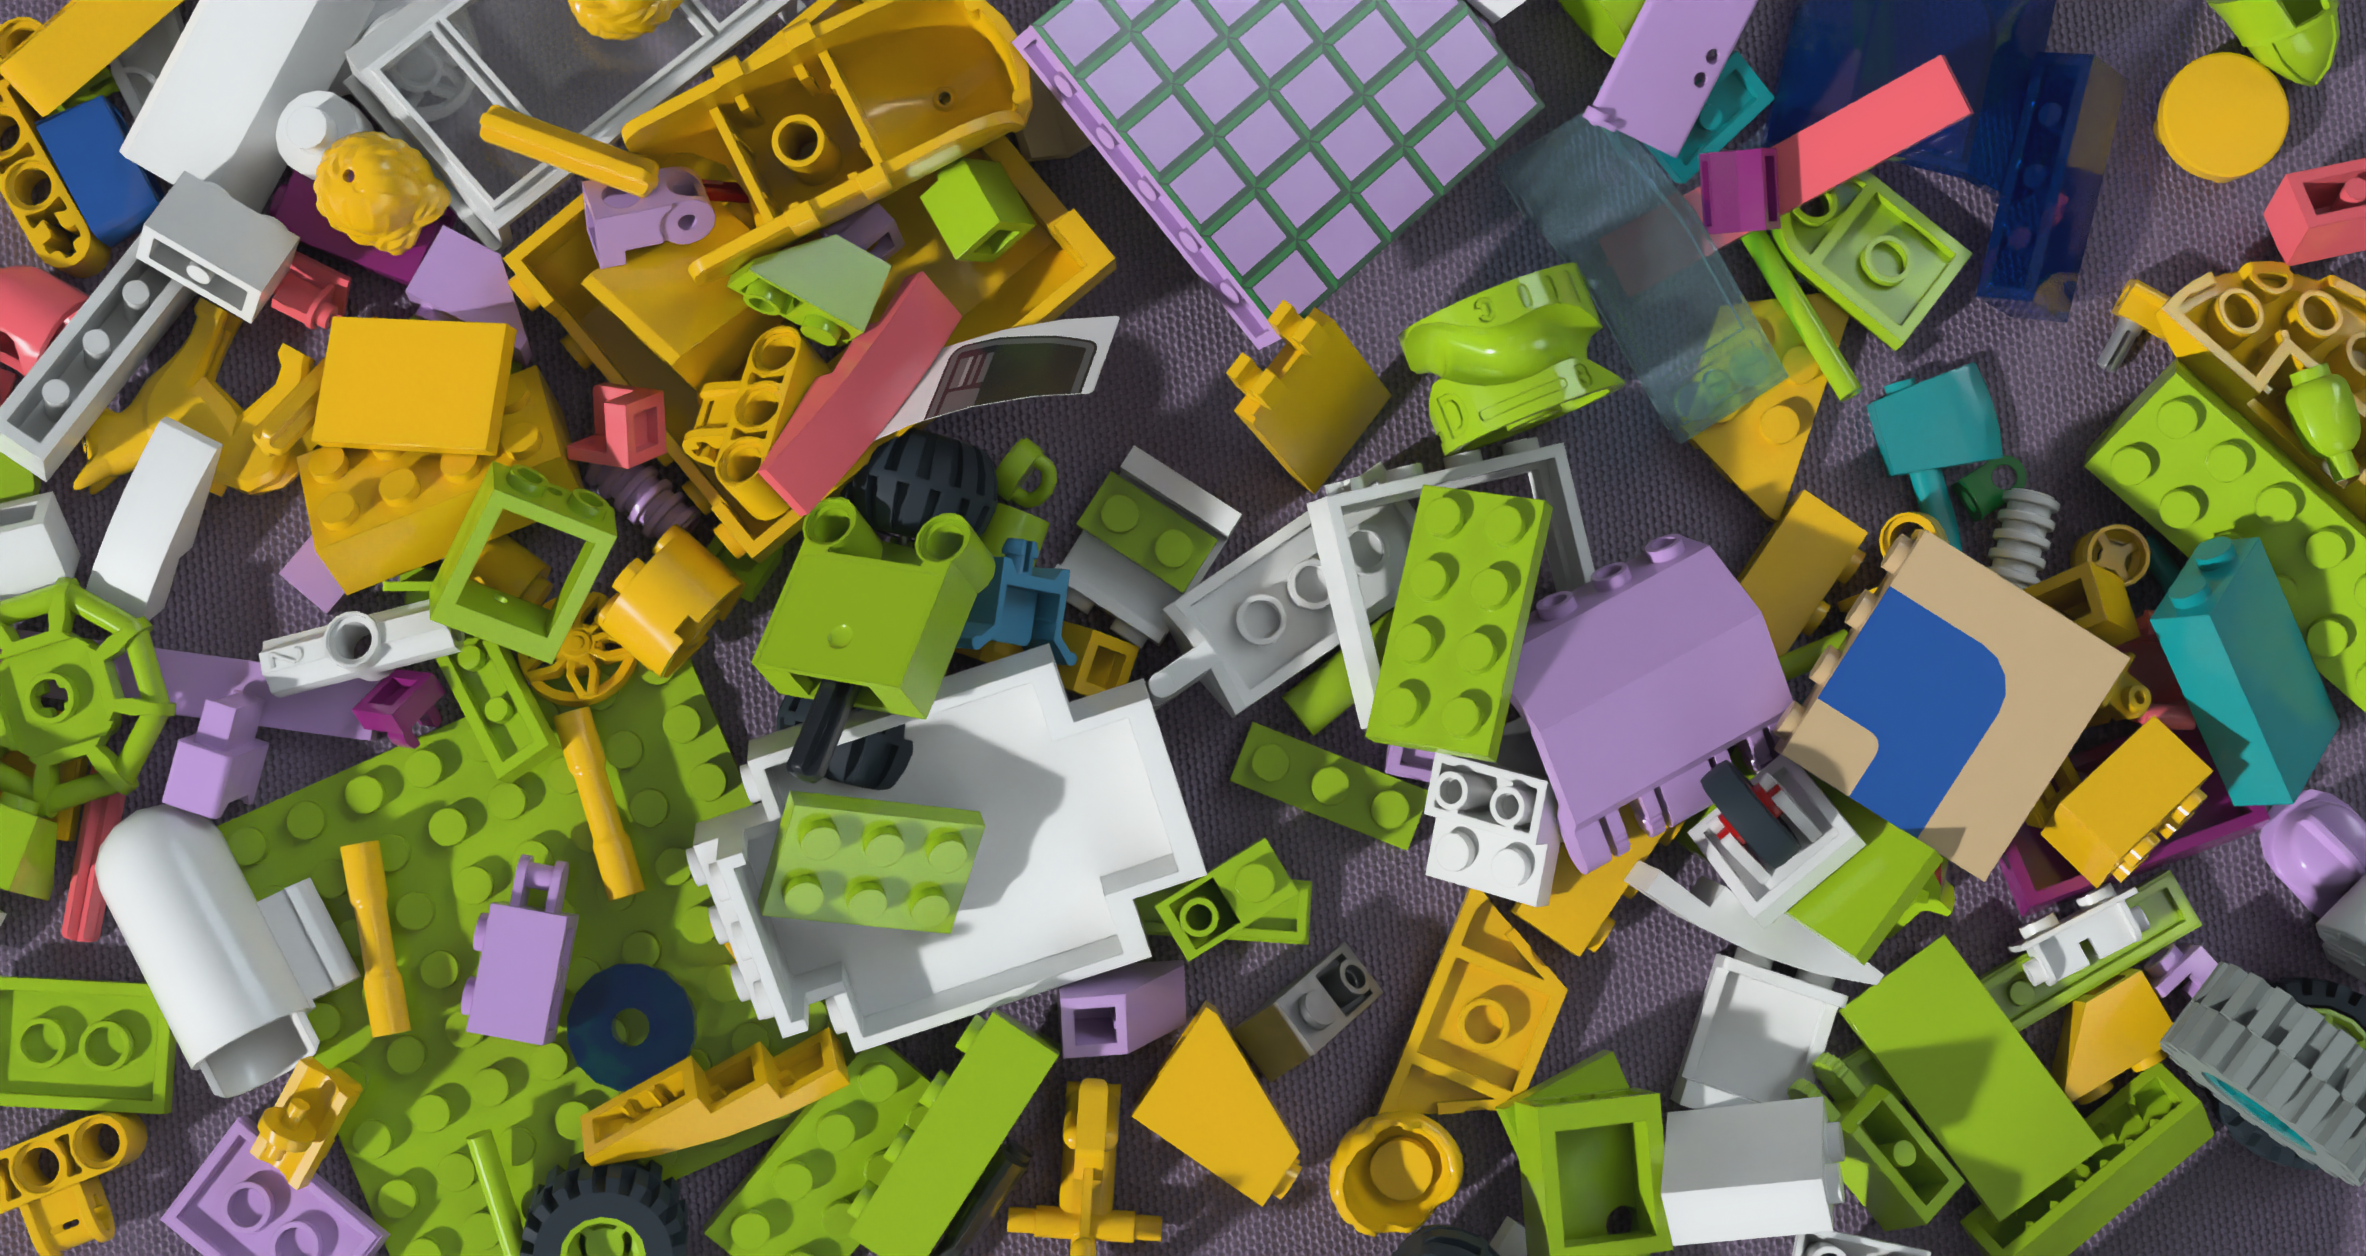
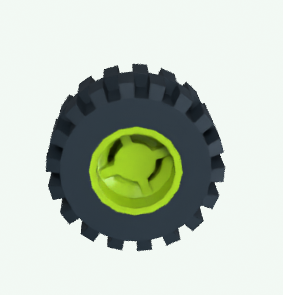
M580 1152L570 1156L567 1171L557 1164L548 1172L545 1185L539 1184L536 1188L527 1213L520 1256H686L689 1225H687L689 1211L686 1199L679 1200L680 1186L673 1176L664 1181L661 1180L663 1167L652 1159L645 1167L637 1163L638 1159L591 1167L584 1158V1152Z

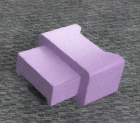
M233 690L232 695L217 700L206 699L197 733L178 740L162 802L212 819L220 818L227 805L237 799L242 800L247 805L253 804L270 744L255 738L266 699L239 690Z

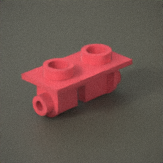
M296 251L290 270L273 293L275 296L272 298L271 307L304 323L311 330L316 329L318 326L327 330L331 327L333 316L345 317L352 278Z

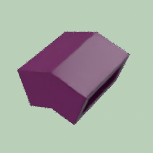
M1756 148L1699 154L1704 235L1781 229L1776 148Z

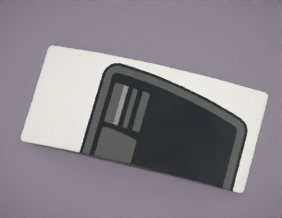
M1119 316L1062 319L1010 328L942 348L925 375L875 440L914 423L970 407L1036 396L1092 393L1120 320Z

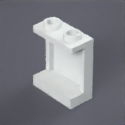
M1738 946L1734 958L1716 953L1670 1099L1692 1109L1790 1100L1788 1099L1787 1089L1798 1078L1801 1080L1804 1078L1806 1081L1810 1080L1814 1085L1816 1074L1813 1073L1814 1070L1811 1068L1813 1066L1812 1062L1825 1051L1839 1007H1846L1849 996L1832 991L1835 978L1814 974L1799 968L1795 978L1771 971L1774 960L1756 955Z

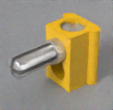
M2129 279L2110 312L2120 317L2098 358L2097 364L2102 369L2106 367L2108 372H2117L2137 336L2139 337L2142 330L2167 342L2155 313L2171 297L2138 279Z

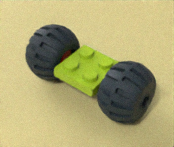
M913 428L899 438L896 436L878 446L872 453L868 465H865L854 476L853 480L843 488L839 497L850 500L875 533L891 537L889 542L882 541L883 552L881 560L921 566L922 560L917 555L915 549L916 536L921 527L937 515L955 513L963 516L978 537H980L986 531L996 511L998 481L993 461L984 450L957 439ZM785 695L778 709L776 731L804 723L813 700ZM858 708L857 712L863 710V708ZM905 724L836 746L824 777L829 780L872 790L892 788L906 770L913 754V741L904 739Z

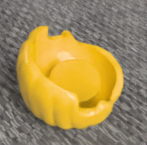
M1411 1111L1384 1112L1375 1117L1365 1118L1359 1125L1353 1126L1340 1140L1330 1162L1328 1178L1330 1196L1341 1218L1346 1223L1353 1225L1358 1232L1364 1235L1376 1237L1380 1233H1411L1420 1228L1441 1203L1448 1201L1457 1193L1464 1172L1463 1156L1457 1142L1450 1133L1438 1122L1424 1114Z

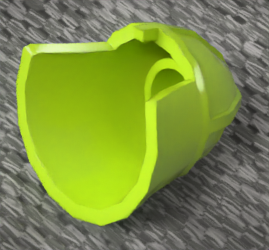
M2206 0L2238 37L2241 45L2247 47L2258 62L2283 78L2309 87L2316 86L2333 65L2340 37L2337 11L2340 3L2338 0Z

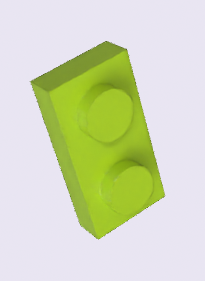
M1110 471L1076 523L1079 528L1181 594L1185 593L1218 542L1216 538L1112 471Z

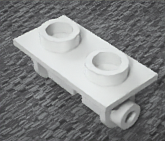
M2110 882L2075 899L2080 910L2059 921L2053 911L2021 926L2019 931L2023 939L2007 948L2010 953L2027 951L2031 960L2023 963L2022 966L2033 986L2043 982L2048 986H2052L2057 981L2090 965L2079 942L2088 938L2097 957L2102 959L2132 943L2142 940L2141 932L2149 929L2150 924L2145 913L2138 905L2129 909L2125 902V899L2139 893L2136 887L2120 889L2115 892Z

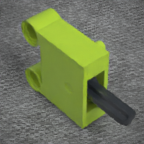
M843 497L824 499L804 518L802 529L805 539L751 661L779 694L813 700L786 764L787 772L792 776L815 784L824 777L853 707L927 719L976 596L988 586L994 576L996 567L993 555L963 516L955 513H942L931 518L921 527L915 541L916 553L922 560L921 566L881 560L883 552L881 539L848 499Z

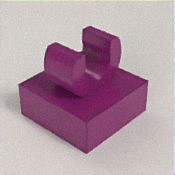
M395 669L388 677L382 679L352 711L364 729L387 732L389 739L396 746L416 749L420 743L413 734L412 726L418 721L422 726L438 727L441 724V716L434 704L446 692L434 673Z

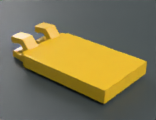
M1282 300L1267 319L1276 334L1286 342L1281 351L1264 372L1255 364L1252 358L1242 352L1226 374L1236 387L1245 394V397L1234 409V412L1294 480L1313 494H1316L1392 395L1334 319L1316 307L1303 319L1296 312L1297 310L1293 305Z

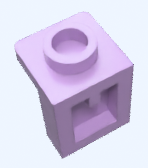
M2172 943L2159 950L2146 963L2144 969L2149 974L2145 977L2157 997L2161 999L2183 981L2185 985L2180 989V992L2189 1003L2218 963L2201 945L2181 943L2176 947Z

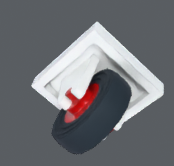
M1781 754L1750 780L1728 760L1717 764L1700 781L1706 794L1717 808L1687 832L1749 915L1763 929L1773 923L1866 846V843L1803 767Z

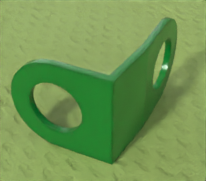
M2003 455V458L1989 460L1950 485L1974 522L1984 519L1987 514L2005 503L2002 500V496L2006 490L1996 487L1992 480V474L1996 467L2007 465L2016 473L2014 486L2007 490L2012 488L2024 489L2027 475L2024 466L2019 460L2008 455Z

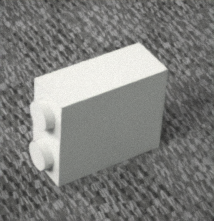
M1823 1096L1667 1112L1661 1197L1673 1246L1833 1232L1834 1204L1845 1202L1843 1176L1839 1163L1845 1161V1148L1840 1122H1828Z

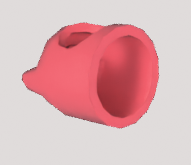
M29 265L0 268V362L17 370L25 377L90 296L43 269Z

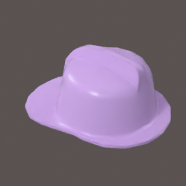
M2309 789L2301 791L2294 804L2273 805L2268 811L2270 820L2261 828L2260 843L2264 859L2275 875L2311 913L2321 919L2366 873V822L2348 804L2333 794Z

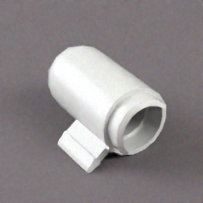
M168 804L135 811L115 825L100 845L95 865L100 892L191 1070H202L214 1095L232 1098L244 1094L289 1072L296 1067L300 1059L313 1056L316 1053L320 1040L307 1017L312 1010L316 1009L313 1001L356 980L361 975L311 878L288 886L257 902L222 832L210 818Z

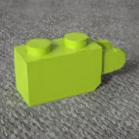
M1823 1052L1812 1062L1813 1066L1811 1068L1814 1070L1813 1073L1816 1074L1817 1079L1822 1082L1824 1088L1834 1098V1101L1831 1103L1816 1085H1813L1810 1080L1806 1081L1804 1078L1802 1080L1798 1078L1787 1089L1788 1099L1823 1096L1828 1122H1840L1842 1128L1845 1161L1839 1163L1843 1182L1885 1232L1927 1225L1965 1183V1180L1890 1091L1877 1084L1864 1087L1840 1058L1838 1059L1829 1052Z

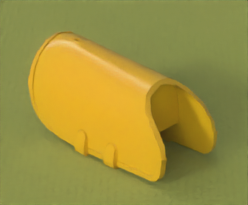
M869 0L813 26L807 18L782 30L785 40L742 63L734 55L712 66L714 77L626 123L621 129V135L630 153L633 152L640 155L693 153L725 165L749 198L756 228L692 262L687 271L697 286L732 275L755 258L781 251L1011 131L1016 133L1025 129L1033 107L1031 66L1011 43L1018 35L1008 20L986 0ZM943 96H950L951 100L948 104L943 105L940 103Z

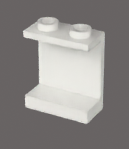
M1134 445L1120 466L1121 473L1119 476L1218 540L1186 589L1185 593L1201 583L1240 522L1242 514ZM1084 530L1061 565L1057 564L1055 567L1070 570L1066 602L1087 615L1094 605L1115 618L1109 629L1133 645L1139 646L1140 649H1142L1147 639L1157 646L1161 645L1169 629L1160 612L1163 608L1184 595Z

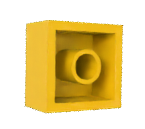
M2153 715L2059 803L2041 835L2096 889L2112 875L2122 883L2149 857L2148 854L2161 842L2155 835L2157 832L2168 840L2195 814L2194 811L2208 797L2200 788L2213 770Z

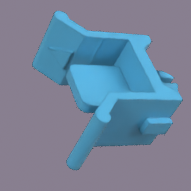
M1007 538L1001 553L1005 557H994L996 565L994 576L988 586L977 594L956 648L980 649L988 641L1018 645L1026 651L1049 643L1056 665H1075L1077 656L1075 653L1070 652L1061 637L1070 570L1033 567L1034 559H1038L1039 555L1037 542Z

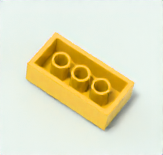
M537 365L513 373L509 377L497 456L321 447L296 457L315 551L346 595L445 558L492 461L508 467L513 465L530 467L541 473L549 483L572 492L577 488L584 489L577 461L567 459V445L572 442L563 410ZM503 509L487 541L536 523V521Z

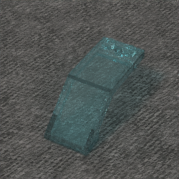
M1583 111L1494 167L1525 221L1534 222L1565 263L1573 262L1578 264L1586 289H1588L1591 298L1674 442L1683 444L1782 382L1789 375L1697 212L1635 138L1618 130L1612 132L1599 125H1591L1586 118L1582 117L1585 112Z

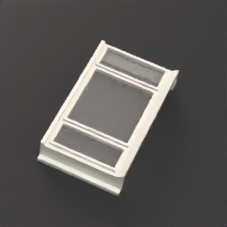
M412 0L345 52L352 75L344 80L343 84L386 135L394 139H402L410 148L420 151L422 157L428 160L434 176L442 180L444 186L450 192L451 203L449 207L483 246L500 253L514 242L509 225L568 180L574 173L485 142L480 137L481 124L479 121L482 113L487 112L491 105H500L612 145L622 137L621 129L626 123L668 101L773 17L778 15L788 25L805 11L807 6L801 0H683L672 11L670 19L658 25L653 33H646L639 38L622 41L602 39L601 37L591 35L577 22L567 0Z

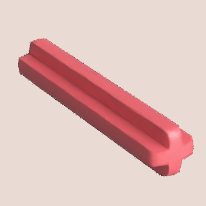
M91 765L90 775L97 773L93 765ZM116 793L84 804L61 930L64 938L87 943L95 942L100 938L106 901L99 889L95 865L100 845L113 827L121 822L126 795Z

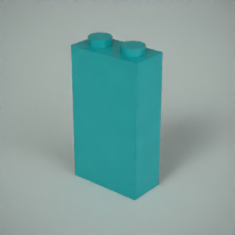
M2215 537L2199 543L2195 548L2193 554L2149 620L2233 805L2294 804L2340 726V722L2260 537L2233 540L2228 537Z

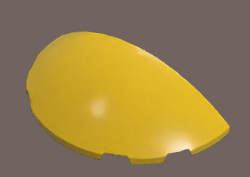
M2256 261L2246 263L2235 272L2214 276L2212 271L2191 281L2168 299L2155 313V316L2175 357L2366 523V291L2335 275H2328L2320 280H2315L2293 274L2290 271V265H2286V262ZM2328 362L2332 374H2338L2348 382L2357 405L2361 424L2360 439L2355 448L2352 449L2360 474L2335 483L2326 458L2321 459L2314 456L2303 447L2293 428L2285 402L2288 391L2293 388L2289 375Z

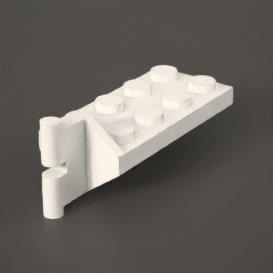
M1381 461L1360 475L1362 476L1365 488L1386 483L1384 471L1387 470ZM1408 500L1343 515L1369 624L1395 607L1416 517V511ZM1308 511L1161 610L1160 614L1182 656L1153 674L1146 683V687L1154 711H1156L1200 681L1233 718L1340 645Z

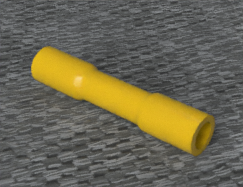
M590 706L554 716L553 721L569 772L575 779L592 834L593 852L608 901L645 891L646 888L631 839L623 828L605 769L606 758Z
M375 840L342 846L340 849L348 897L355 913L365 972L363 986L372 1038L411 1031L403 978L397 968L387 909L388 889L380 842Z

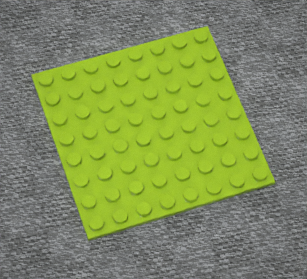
M691 658L674 674L667 678L663 676L662 679L654 672H651L640 661H637L634 672L619 691L599 703L588 705L590 706L606 758L605 769L623 828L631 839L646 888L645 891L608 901L593 852L592 834L575 779L568 770L562 747L559 751L509 784L498 780L466 717L418 737L420 745L416 749L395 747L216 826L222 832L257 902L288 886L311 878L361 977L341 988L314 1000L316 1009L312 1010L307 1017L320 1040L317 1051L312 1057L327 1069L334 1067L342 1069L362 1086L363 1090L354 1107L347 1114L338 1131V1135L375 1222L391 1234L384 1242L390 1256H504L466 1140L473 1133L487 1129L492 1131L524 1230L528 1209L538 1185H545L548 1172L557 1164L567 1171L570 1156L584 1152L580 1116L687 1057L692 1056L700 1067L706 1071L759 1041L775 1057L828 1027L842 1043L845 1061L853 1053L854 1050L848 1033L836 1034L829 1017L826 999L809 1004L808 1031L782 1038L775 1017L759 1020L751 999L741 1002L737 995L730 971V965L737 962L724 944L720 945L710 926L708 908L714 906L715 903L708 884L698 887L695 883L688 864L686 849L693 847L696 823L754 805V803H751L747 796L740 769ZM622 661L611 665L602 664L599 667L601 670L599 685L607 681L618 670ZM566 673L560 678L544 682L554 689L574 692L566 679ZM589 675L577 677L584 690H587ZM530 688L561 747L553 717L582 707H567L552 703ZM379 840L388 889L387 909L397 968L403 978L411 1031L372 1038L363 986L365 972L354 909L349 902L340 847ZM522 854L534 856V863L555 866L557 860L569 863L568 880L561 912L579 915L556 1039L554 1042L543 1046L466 1032L469 1015L461 1013V1000L466 981L469 976L477 977L481 951H475L473 948L478 918L482 912L489 913L492 902H510L516 869ZM530 888L527 905L545 908L548 891ZM806 1106L731 1136L658 1156L638 1159L637 1163L645 1167L652 1159L663 1167L662 1181L672 1176L675 1180L680 1179L783 1133Z

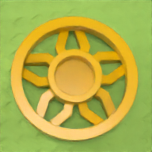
M594 591L588 593L553 665L536 669L544 661L518 652L519 665L525 679L531 688L544 699L567 707H582L596 704L619 691L634 672L638 660L623 647L606 651L605 644H620L602 630L596 622H593L591 625L584 623V619L593 608H597L598 613L610 599L606 595ZM557 597L546 602L542 607L551 610ZM622 661L618 670L607 681L599 685L601 677L599 667L602 664L611 665ZM566 673V679L574 692L554 689L542 681L557 679ZM589 675L587 690H584L577 677Z

